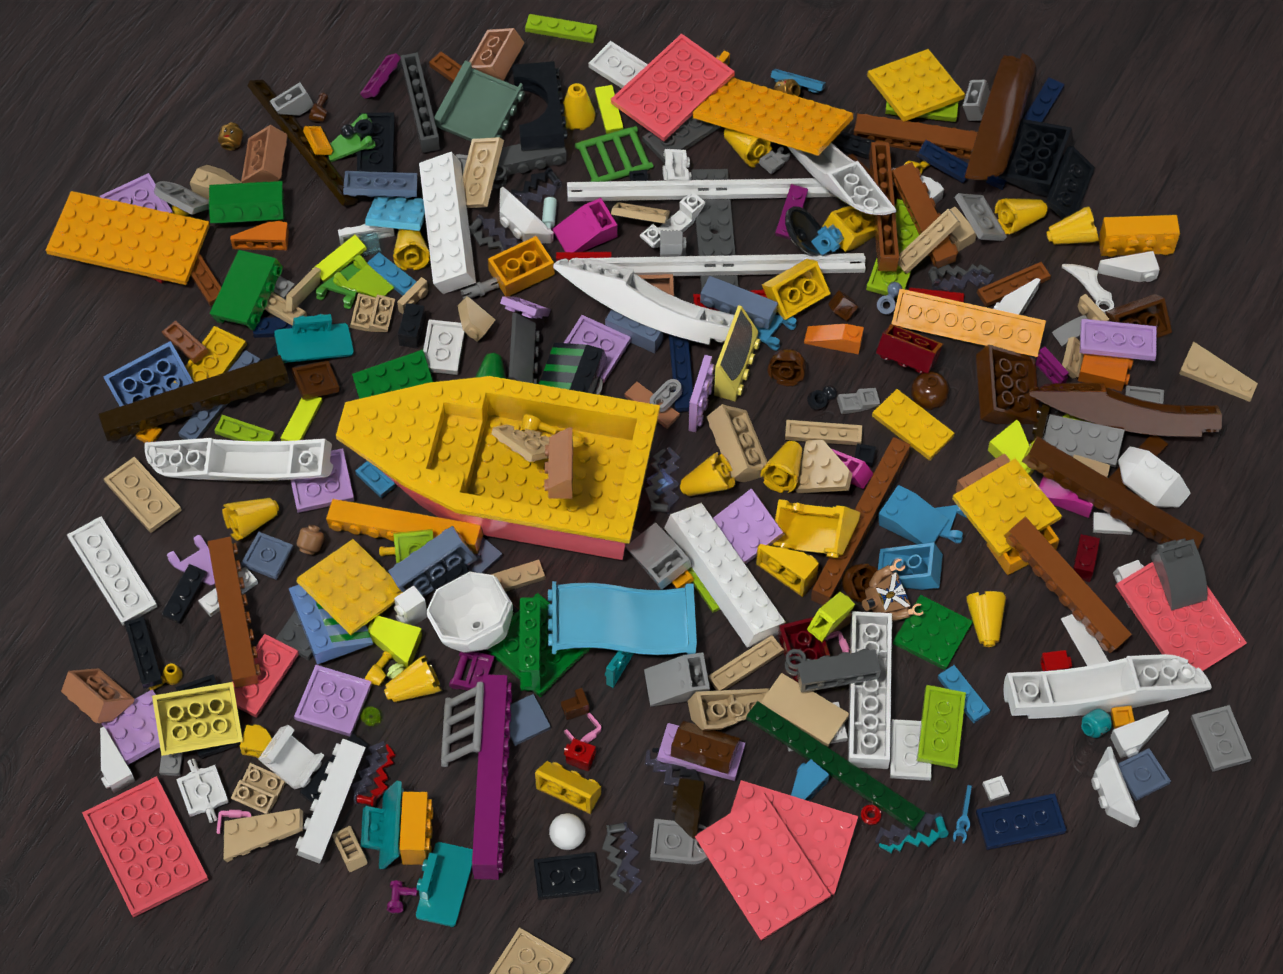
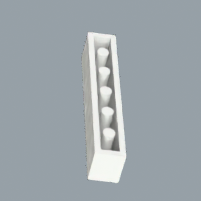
M342 739L341 744L336 743L332 753L336 757L333 763L329 761L325 771L328 774L327 780L321 781L318 789L321 795L319 800L314 799L310 809L314 811L311 819L307 817L303 826L306 833L304 838L299 837L295 848L299 849L298 856L320 864L365 750L364 746Z

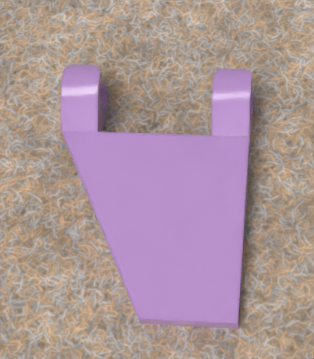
M201 535L194 537V543L199 551L180 562L174 551L167 554L168 560L174 568L185 572L189 564L207 571V576L203 582L210 586L215 585L209 548Z

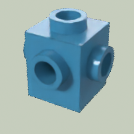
M832 224L828 228L825 225L817 231L818 235L811 242L819 253L824 255L830 250L831 252L837 250L841 246L839 243L844 238L841 231Z

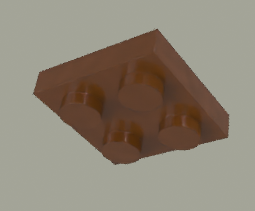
M329 361L292 368V375L303 400L339 392V385Z

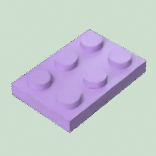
M502 296L500 304L506 305L505 309L512 312L521 311L522 315L528 318L542 319L543 316H549L551 309L519 297Z

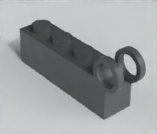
M521 144L503 147L494 180L504 179L501 184L493 183L492 187L496 189L504 187L507 183L506 176L511 174L525 173L534 169H543L548 166L567 163L565 147L521 150Z
M792 649L786 654L785 670L790 675L797 676L801 692L880 678L881 669L875 649H862L855 653L843 652L838 656L832 657L826 655L815 660L806 659L805 654L799 649ZM794 653L801 655V657H799V656H791V657H789V656L792 655V654H794ZM797 660L800 662V664L795 665L792 664L790 661ZM789 667H790V668H793V669H798V670H797V671H792V670L789 669Z

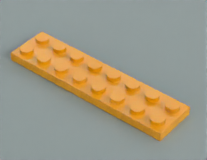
M900 289L892 324L898 327L979 345H993L1016 353L1038 357L1046 320Z

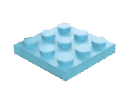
M375 196L366 216L365 225L420 231L425 219L424 201L422 198L408 199L403 196L390 198Z

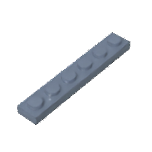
M245 350L229 371L259 362L261 359ZM228 404L194 413L178 432L179 436L185 440L200 439Z

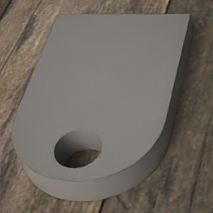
M160 181L155 185L154 194L157 197L191 215L209 209L208 199L179 184Z
M654 820L650 860L699 864L708 858L704 851L698 847L696 839H692L675 821ZM699 824L697 834L706 829V827Z

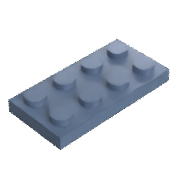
M345 171L343 195L385 196L389 198L394 196H403L404 198L417 197V173Z

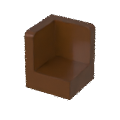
M840 290L828 303L831 310L846 321L858 308L855 301Z
M583 688L575 690V697L561 701V707L566 720L589 713V703Z

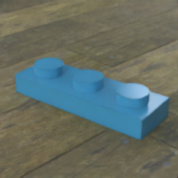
M774 69L771 73V78H774L775 82L782 79H793L800 88L804 86L809 88V91L815 93L824 90L826 84L823 81L779 69Z
M380 252L367 262L402 296L416 283L413 278Z
M955 665L938 675V680L946 689L966 692L964 712L973 724L990 713V709Z

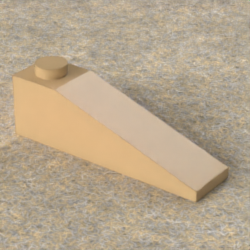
M210 165L197 168L190 181L192 191L208 200L209 185L242 183L225 170Z
M769 688L695 692L687 701L691 720L702 731L724 729L745 720L756 702L763 700Z

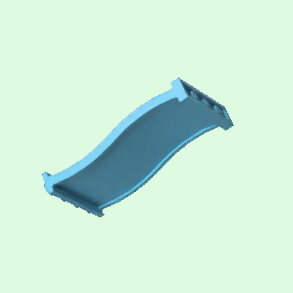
M552 581V589H548V601H552V604H548V616H552V619H548V631H552V634H548V646H552V654H556V651L561 649L588 647L652 655L687 653L688 655L696 653L697 639L693 584H685L684 588L669 590H642L601 583L556 585V581Z

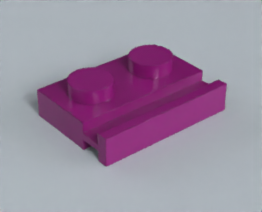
M1046 347L1040 349L1036 366L1052 383H1066L1069 372Z

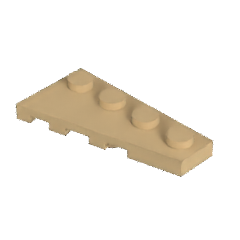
M299 808L225 821L224 860L229 862L234 860V857L250 853V850L257 847H265L269 845V842L276 839L281 840L303 831V811Z

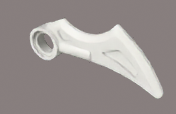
M1062 264V269L1068 271L1083 284L1096 301L1095 304L1098 307L1101 304L1109 306L1107 310L1101 309L1104 313L1114 308L1111 293L1104 290L1098 283L1097 270L1081 265Z

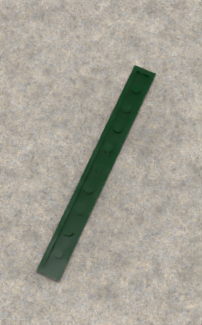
M759 701L756 702L747 714L746 719L808 761L810 759L813 760L830 776L914 831L925 816L924 811Z

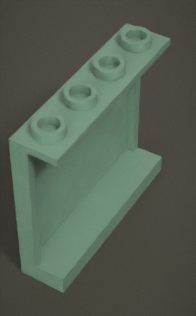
M465 60L434 117L435 125L437 128L469 141L480 138H502L501 134L503 130H507L510 117L516 113L518 102H521L524 98L523 84L520 83L517 87L472 68V63Z

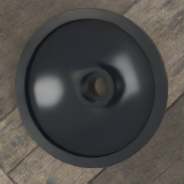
M798 206L791 207L785 215V225L790 239L805 253L820 255L811 242L818 235L817 231L821 229L820 225L805 209Z

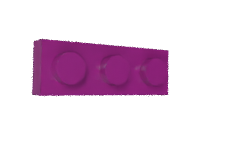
M397 53L386 56L360 93L364 99L375 97L379 94L380 87L388 81L389 74L398 66L397 63L401 58Z
M793 184L790 185L775 236L790 239L785 225V215L787 210L793 206L803 208L808 193L807 188Z

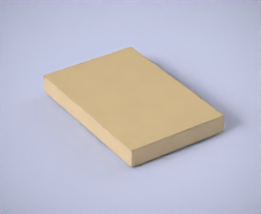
M618 202L612 208L611 215L666 223L670 218V211Z

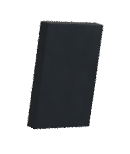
M595 852L534 859L538 900L600 893Z

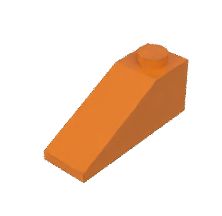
M282 221L266 222L232 235L230 238L232 249L287 250L289 238L288 224Z
M850 324L808 326L804 344L859 354L864 327Z

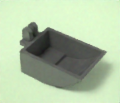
M1184 538L1157 545V550L1151 555V559L1171 611L1206 601L1207 581L1194 539L1186 541Z

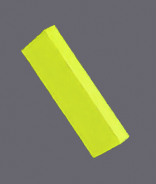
M613 86L596 87L595 93L606 134L622 130L623 124L619 109L611 104V98L615 95Z
M353 235L315 266L321 269L320 279L323 282L332 278L337 272L351 263L357 255H361L367 250L366 246L356 235Z
M313 397L304 400L301 398L281 436V441H298L304 438L322 403V398Z

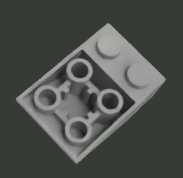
M654 523L631 541L630 544L625 546L661 590L692 566L686 554L657 523Z
M703 652L683 655L644 669L650 707L686 702L695 692L710 691Z

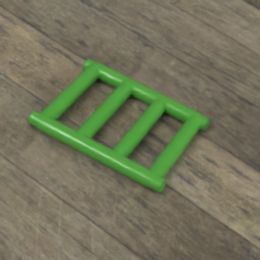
M637 126L575 143V147L580 150L590 174V182H609L629 176V171L654 168L652 162L649 163L639 140ZM630 135L642 162L641 165L632 167L621 142V137ZM614 141L625 167L624 170L615 172L603 142ZM597 146L608 172L607 175L598 177L586 147Z

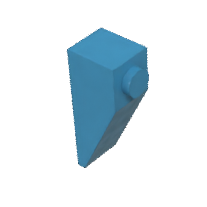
M811 759L807 763L801 764L797 769V776L791 796L810 801L828 783L829 774Z

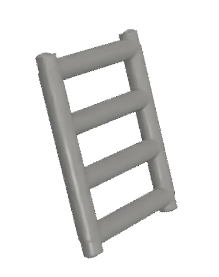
M477 682L476 687L454 698H445L441 752L442 767H448L449 762L470 752H480L484 699L483 682ZM476 696L474 706L452 716V707ZM474 715V724L451 734V725ZM473 733V743L450 753L451 743Z

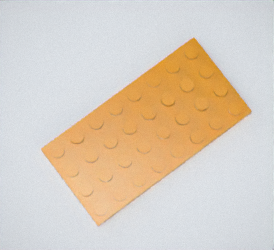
M732 77L714 95L709 96L706 101L693 111V118L819 156L853 120V113Z
M71 191L47 245L46 253L186 285L210 224L209 221Z

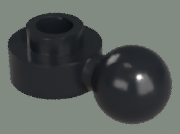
M361 119L355 124V127L349 124L343 125L340 133L346 139L353 137L356 133L359 137L365 138L372 135L374 128L370 120Z
M828 385L822 391L815 390L811 392L807 397L809 406L814 410L825 407L827 400H833L836 397L837 390L834 386Z

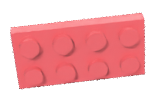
M266 634L263 635L257 644L258 658H254L255 664L260 666L261 675L258 676L259 683L239 688L234 686L237 708L256 718L299 655L298 650Z

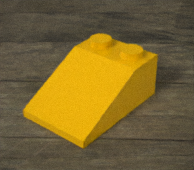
M852 206L832 211L822 226L826 225L828 228L834 224L841 231L844 239L839 244L841 245L840 248L845 252L858 248L875 236L874 215L859 211Z
M763 544L758 546L756 565L803 597L817 581L819 563L813 556H808L804 552Z

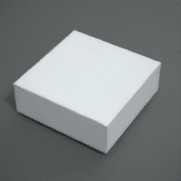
M1002 776L984 781L982 784L990 802L1007 797L1010 794Z

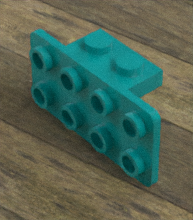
M331 314L299 316L293 319L292 328L278 329L274 332L278 355H281L283 363L352 356L354 352L348 325L346 323L332 324Z
M396 781L384 792L382 809L369 806L363 808L361 847L380 850L379 869H385L400 854V845H398L401 832L399 822L402 814L400 804L404 789L401 787V781Z
M442 842L435 844L433 853H429L428 859H424L422 871H424L423 878H419L416 890L419 891L420 895L416 911L417 919L450 927L456 925L472 868L473 849Z

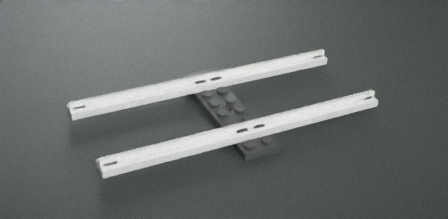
M692 169V180L567 182L568 201H594L602 198L603 201L682 200L692 191L705 201L704 207L695 220L698 256L586 258L634 269L633 273L636 275L673 274V276H700L702 291L709 276L738 287L737 275L781 274L805 259L817 261L822 273H865L866 258L864 253L735 255L730 199L787 198L791 184L807 188V197H836L815 178L729 180L728 169ZM571 190H582V192H571ZM716 230L718 233L713 234L711 231Z

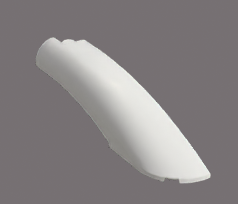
M203 438L145 442V455L148 463L157 473L171 478L221 481L293 480L328 477L333 469V464L330 462L332 444L326 439L272 442Z
M1167 654L1139 655L1064 670L1007 673L1004 680V700L1009 703L1012 716L1027 715L1028 719L1086 715L1094 709L1110 712L1111 708L1131 706L1135 708L1210 690L1212 687L1203 671L1199 667L1196 669L1189 664L1185 658Z

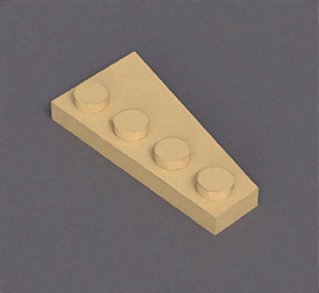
M1194 341L1180 371V374L1249 402L1258 384Z

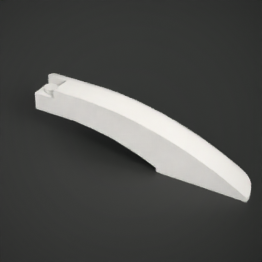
M832 143L819 156L788 147L798 161L819 183L848 205L873 215H886L896 212V208L861 164L847 157Z
M575 258L569 260V262L568 259H562L555 262L553 266L554 269L575 286L607 307L634 321L677 337L710 344L712 338L718 342H725L734 318L733 314L700 307L674 297L633 273L634 269L586 258Z

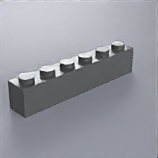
M418 52L401 55L402 71L422 153L440 150L439 137Z

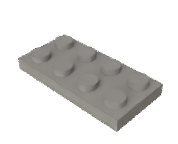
M1050 414L1043 440L1072 457L1075 454L1109 464L1111 467H1116L1125 430Z

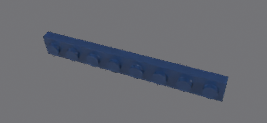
M1048 77L1024 119L1044 122L1064 89L1065 84ZM994 175L989 176L986 183L1003 190L1008 182Z

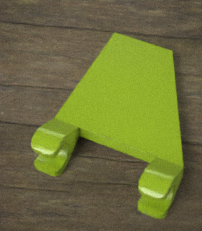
M357 255L353 262L355 267L361 269L348 281L340 272H337L333 279L337 286L375 298L377 294L386 296L394 289L388 281L367 264L361 255Z

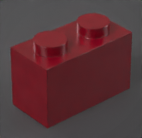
M1081 534L1077 545L1073 570L1083 581L1090 582L1100 538Z

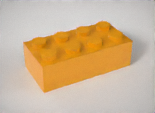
M1177 215L1104 217L1099 234L1101 256H1128L1153 251L1154 254H1174L1180 235Z

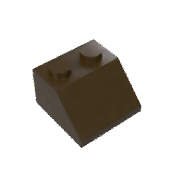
M680 778L678 786H674L673 798H676V800H673L672 812L675 813V822L692 839H696L695 836H697L702 809L704 781Z

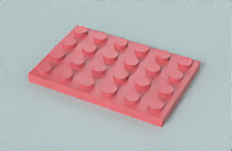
M680 34L611 98V104L662 141H665L693 115V111L701 103L724 86L735 75V71L689 38Z
M1153 562L1115 585L1162 655H1176L1185 658L1196 669L1199 667L1204 671L1247 644L1208 586L1206 601L1171 611Z
M157 776L82 812L133 918L208 881V877Z
M741 780L731 812L764 792L831 895H835L858 816Z
M764 792L695 836L696 841L761 941L831 897Z

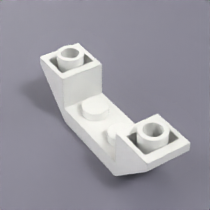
M692 191L679 202L680 210L670 217L666 223H663L658 228L652 224L640 234V237L652 248L660 247V231L681 230L683 233L694 223L704 207L705 201Z

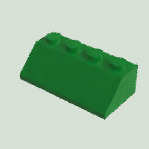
M283 181L209 185L210 223L284 219Z

